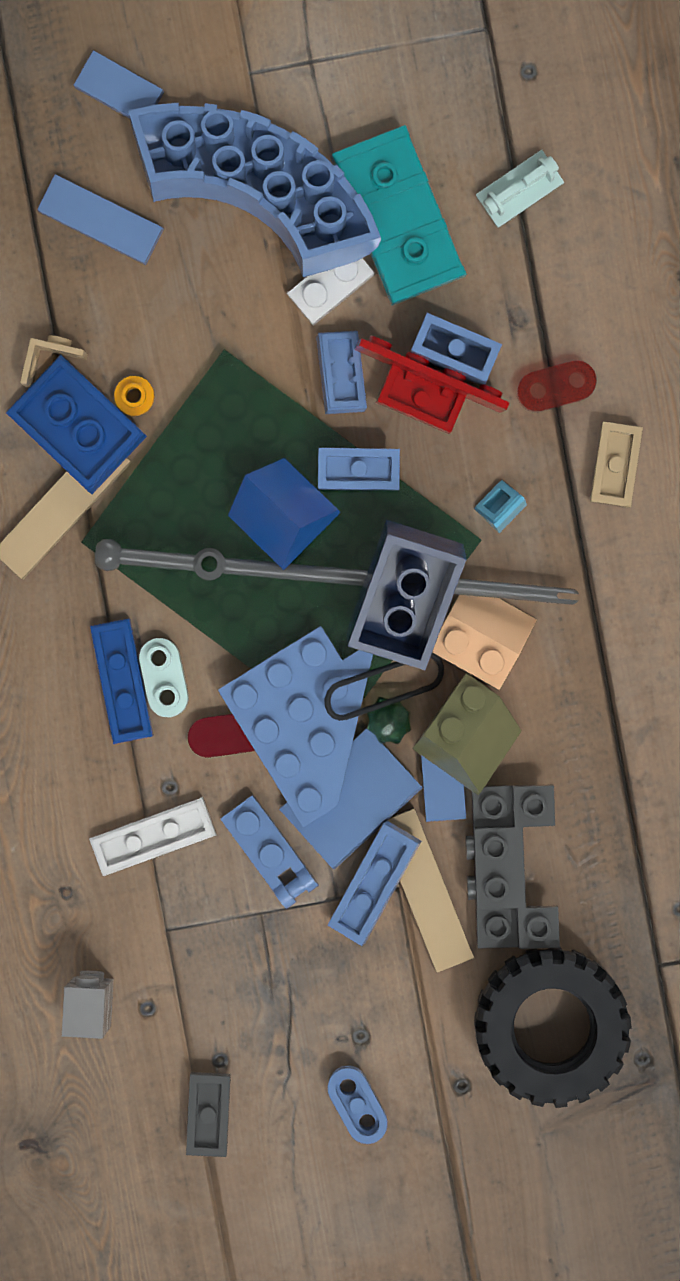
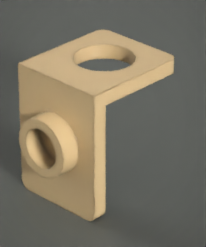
M52 335L48 336L47 341L30 338L21 384L28 388L33 384L40 350L87 360L88 354L82 349L71 347L72 341L66 338Z

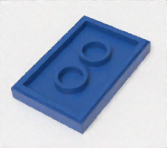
M62 355L44 371L6 412L90 494H93L147 437Z

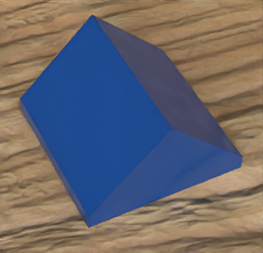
M283 458L245 475L228 516L285 570L341 512Z

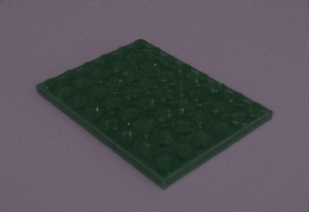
M224 349L81 543L93 552H96L97 543L103 539L115 540L121 545V548L193 555H197L199 551L205 548H213L222 553L223 557L275 562L228 516L245 475L285 458L318 490L319 448L357 447ZM399 479V491L318 490L341 513L291 563L368 570L386 520L464 544L467 560L482 540ZM211 556L205 557L202 561V568L206 572L214 571L217 568V560ZM120 564L119 568H117V570L251 669L320 626L324 629L342 660L358 651V649L348 647L347 628L362 586L223 573L215 580H205L199 577L195 571L123 564ZM373 654L370 670L390 664L393 660ZM383 673L367 678L363 700Z

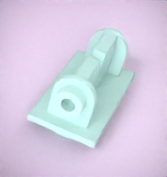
M540 150L476 194V197L499 228L565 182L557 172L559 167L551 156L547 157L544 151Z

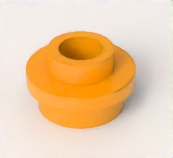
M139 376L124 378L118 383L114 392V400L117 407L129 416L145 414L150 410L155 399L151 384ZM133 388L141 391V399L136 403H130L127 400V393Z

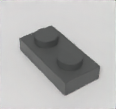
M190 1073L186 1155L227 1156L231 1074Z

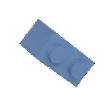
M427 313L411 353L429 360L428 364L440 369L448 368L464 375L466 380L478 385H485L502 344Z

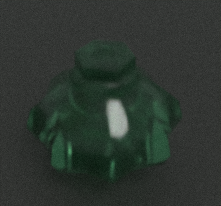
M378 697L375 704L387 700L388 698ZM401 701L368 712L369 722L367 730L376 736L379 743L392 742L399 745L404 735L412 730L410 725L411 712L402 705Z

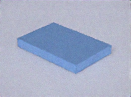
M367 728L352 743L342 790L336 808L305 827H302L288 803L279 810L330 867L336 869L423 787L373 732Z

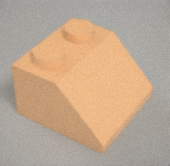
M458 595L443 622L432 653L500 690L519 657L537 619L499 598Z

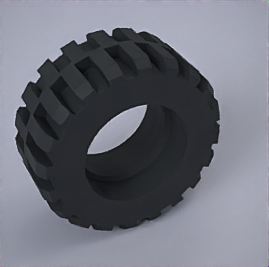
M561 947L548 948L546 950H525L526 954L517 958L512 956L504 961L505 965L499 971L494 970L488 978L489 982L484 990L481 989L477 1000V1012H475L474 1016L475 1037L480 1056L485 1067L489 1069L492 1078L499 1086L503 1085L509 1090V1094L519 1100L523 1097L530 1100L531 1105L544 1107L545 1103H553L555 1108L568 1107L567 1102L577 1099L579 1103L591 1099L589 1094L599 1089L602 1092L610 1085L608 1079L613 1073L618 1075L624 1065L622 1058L624 1053H629L631 1044L629 1029H632L631 1016L628 1014L626 1007L627 1002L615 981L595 960L592 961L585 957L583 953L575 950L571 952L562 950ZM545 989H561L573 994L584 1004L590 1019V1032L585 1045L571 1058L557 1063H543L529 1057L520 1048L514 1033L515 1016L521 1004L532 994Z

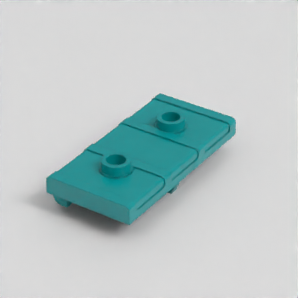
M406 125L331 155L334 166L337 165L344 172V177L357 194H360L381 236L378 247L370 254L391 306L466 277L467 273L457 254L447 224L442 217Z

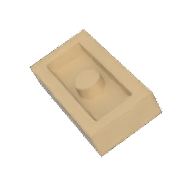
M610 422L601 423L590 502L625 508L631 507L643 427Z

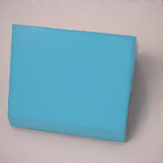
M501 480L474 509L500 533L527 506V503L522 495Z

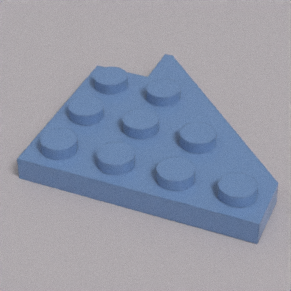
M322 626L218 689L302 827L307 826L338 806L359 717L343 721L333 719L325 708L324 699L326 692L331 685L338 681L369 671L373 657L371 653L358 650L342 660ZM367 678L339 687L333 692L331 707L336 714L343 715L361 708Z

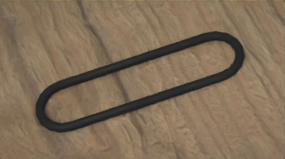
M434 653L431 654L430 658L434 659L438 665V675L430 685L343 715L336 714L331 707V696L336 689L406 664L396 661L338 681L331 685L326 692L324 699L326 711L333 719L343 721L431 691L443 679V662L439 656Z

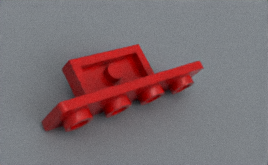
M370 336L368 341L361 338L357 342L356 351L391 366L375 403L447 434L452 432L465 399H469L499 413L506 411L510 402L501 399L503 394L501 391L484 384H480L479 389L464 383L466 379L464 375L448 368H444L441 373L427 367L429 360L417 354L407 352L405 357L391 351L392 344L383 339Z

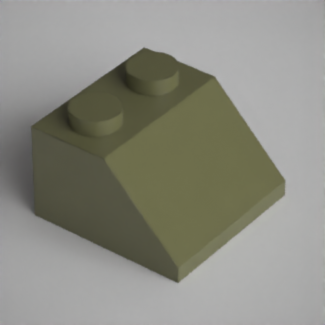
M466 673L453 688L412 749L479 795L522 730L500 696Z

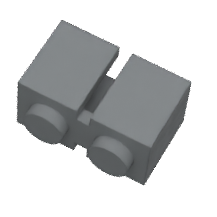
M80 971V976L73 977L64 987L62 1037L104 1038L111 1027L114 979L104 978V972Z

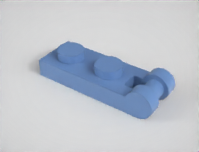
M254 795L247 798L221 818L223 824L286 909L295 904V898L305 890L310 893L319 886L314 876ZM291 867L297 877L285 885L279 875Z

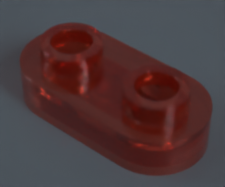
M579 360L533 371L521 379L517 387V398L524 409L534 413L580 402L587 399L593 393L597 383L596 374L589 364ZM574 373L580 374L584 379L583 386L573 387L569 382L570 375ZM534 384L542 385L545 389V395L542 398L533 397L530 392L531 386Z

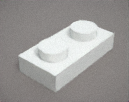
M362 258L332 270L307 276L290 290L287 295L314 326L373 277L374 272Z

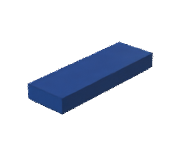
M131 619L90 626L113 744L154 736Z

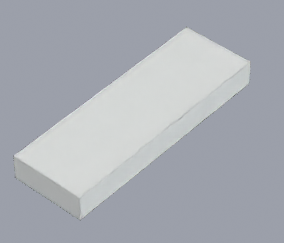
M201 797L97 835L89 840L103 876L216 836L217 834L204 798Z

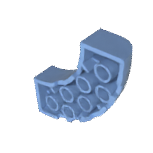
M169 103L128 110L134 138L153 202L182 197L205 198L231 204L245 210L264 222L282 239L295 258L303 277L356 262L369 255L378 247L381 236L373 216L361 195L357 194L344 177V172L337 165L334 166L325 156L318 152V148L296 132L292 131L290 133L281 127L271 124L270 119L244 110H241L239 113L218 109L217 105L205 103V107L179 106V103Z

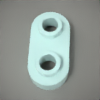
M152 639L142 647L139 654L148 703L157 715L173 717L183 712L189 701L180 652L177 646L168 639ZM157 650L163 651L167 657L165 664L162 666H157L152 661V655ZM166 689L171 690L175 695V700L171 705L163 704L160 699L161 693Z

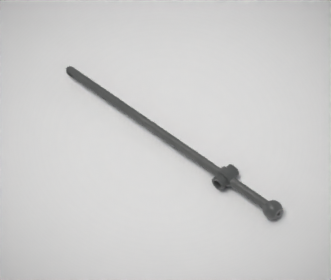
M103 539L98 542L95 552V565L104 571H113L119 568L120 564L190 570L195 571L199 577L205 580H215L223 573L363 586L368 570L293 563H290L283 570L276 562L223 557L222 553L213 548H205L199 551L197 555L126 549L121 548V545L112 539ZM211 556L217 560V568L214 571L206 572L202 568V561L205 557ZM459 579L454 592L457 595L569 605L577 603L578 600L558 599L557 594H579L578 591L571 588Z

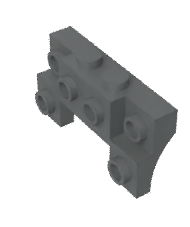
M487 785L479 795L471 791L473 835L466 836V860H474V876H467L468 900H475L478 949L518 947L519 949L560 948L558 906H526L523 827L555 826L554 785Z

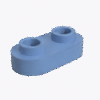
M342 1066L336 1069L328 1081V1094L352 1138L360 1143L371 1144L377 1142L384 1136L387 1130V1115L365 1074L354 1066ZM345 1079H351L355 1082L356 1087L351 1092H345L340 1087L341 1082ZM363 1115H372L375 1123L371 1127L362 1126L359 1120Z

